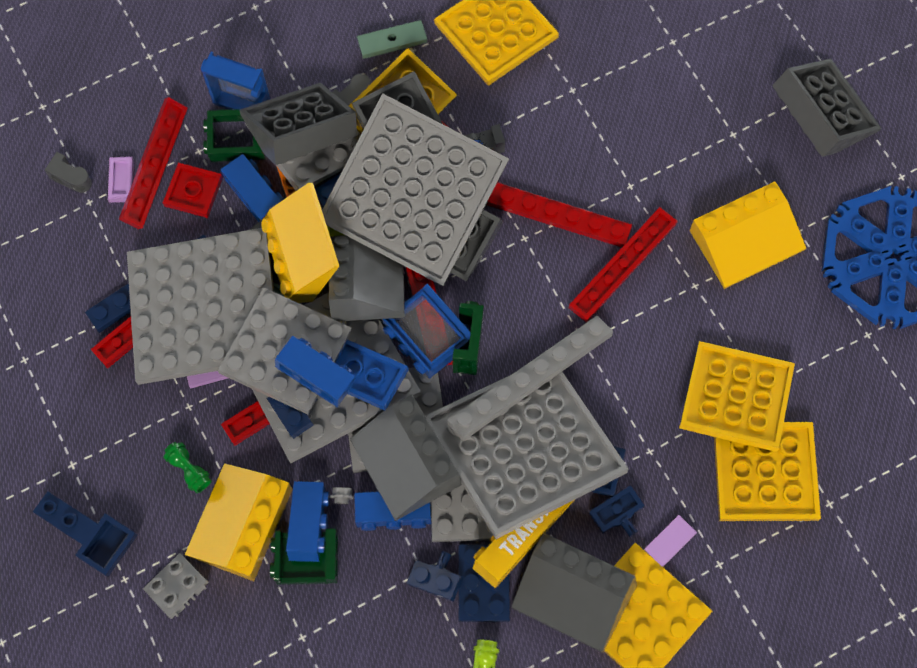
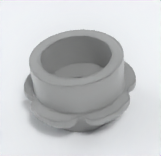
M332 488L330 498L334 499L335 504H349V500L354 499L352 488Z

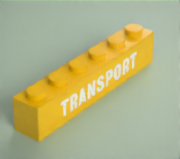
M575 500L498 539H495L494 535H492L490 538L492 543L487 548L481 547L473 557L475 563L472 569L496 589L540 540L543 533L549 530Z

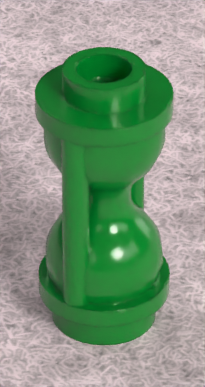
M183 442L171 443L165 449L163 457L165 461L174 467L183 469L184 480L191 491L194 490L195 493H200L205 490L212 482L209 478L210 474L202 467L192 465L189 462V452Z

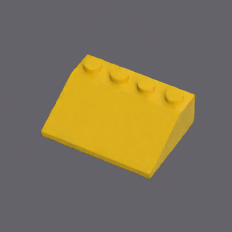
M407 48L353 102L414 71L437 114L457 94ZM356 117L357 130L362 134L363 128Z
M776 181L694 219L690 228L692 236L724 289L806 250L789 203Z
M307 183L272 207L261 224L263 232L267 233L268 250L274 260V270L280 280L281 293L284 297L297 303L313 302L339 268L313 183Z
M224 463L185 552V556L255 581L271 543V537L275 533L293 490L290 483L267 474Z

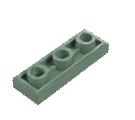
M421 20L357 36L363 59L427 43V37Z

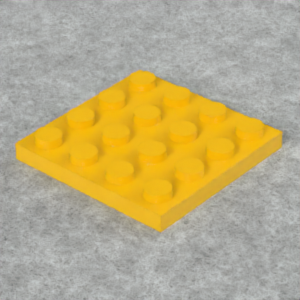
M462 0L434 19V24L488 86L559 37L557 30L530 0Z
M699 341L679 429L777 452L780 445L795 363Z
M784 422L777 452L714 437L719 521H819L821 519L813 422Z
M634 543L614 566L634 575L637 587L604 652L622 668H664L710 615L712 610L640 546Z

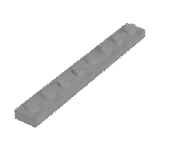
M595 316L447 419L448 426L462 441L466 440L612 337L613 330L598 316Z

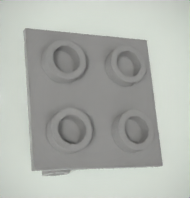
M179 553L143 590L172 619L174 616L178 617V614L185 608L184 604L189 606L188 600L190 598L195 600L196 598L193 595L198 596L207 588L206 585L209 582Z

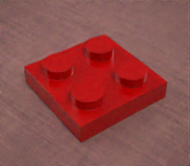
M178 162L163 200L164 207L208 218L223 179L222 174Z

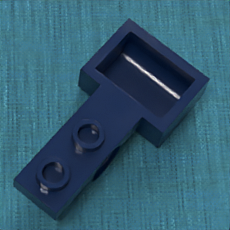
M48 491L33 510V513L82 544L75 556L107 577L110 576L138 536L106 513L97 524Z

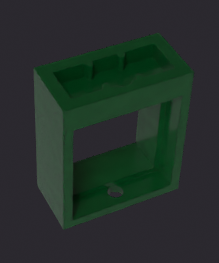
M240 109L207 111V119L203 120L204 132L207 133V140L203 142L204 154L208 155L211 162L233 161L242 154L248 160H265V155L254 136L253 147L215 148V122L244 120L240 115Z

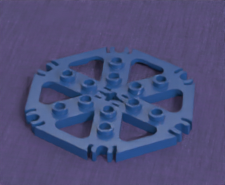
M892 186L842 202L838 206L836 211L841 214V217L832 214L827 221L821 272L826 270L823 274L824 278L828 276L834 278L835 281L830 282L828 288L832 289L831 292L873 324L877 325L878 317H881L879 320L880 327L886 324V319H890L893 322L892 329H896L899 323L901 325L900 329L917 323V311L909 312L904 307L906 280L917 288V236L910 238L913 208L917 206V191L914 189L912 192L911 188H907L905 195L902 196L898 193L899 187L895 186L891 194ZM879 200L885 201L888 204L885 233L859 214L858 209L861 206ZM841 232L868 253L845 261L837 260L835 257L837 234ZM893 252H894L895 255H898V254H899V255H902V256L898 259V261H897L896 258H893V259H891V258L888 259V258L893 254ZM881 275L878 305H869L851 291V285Z

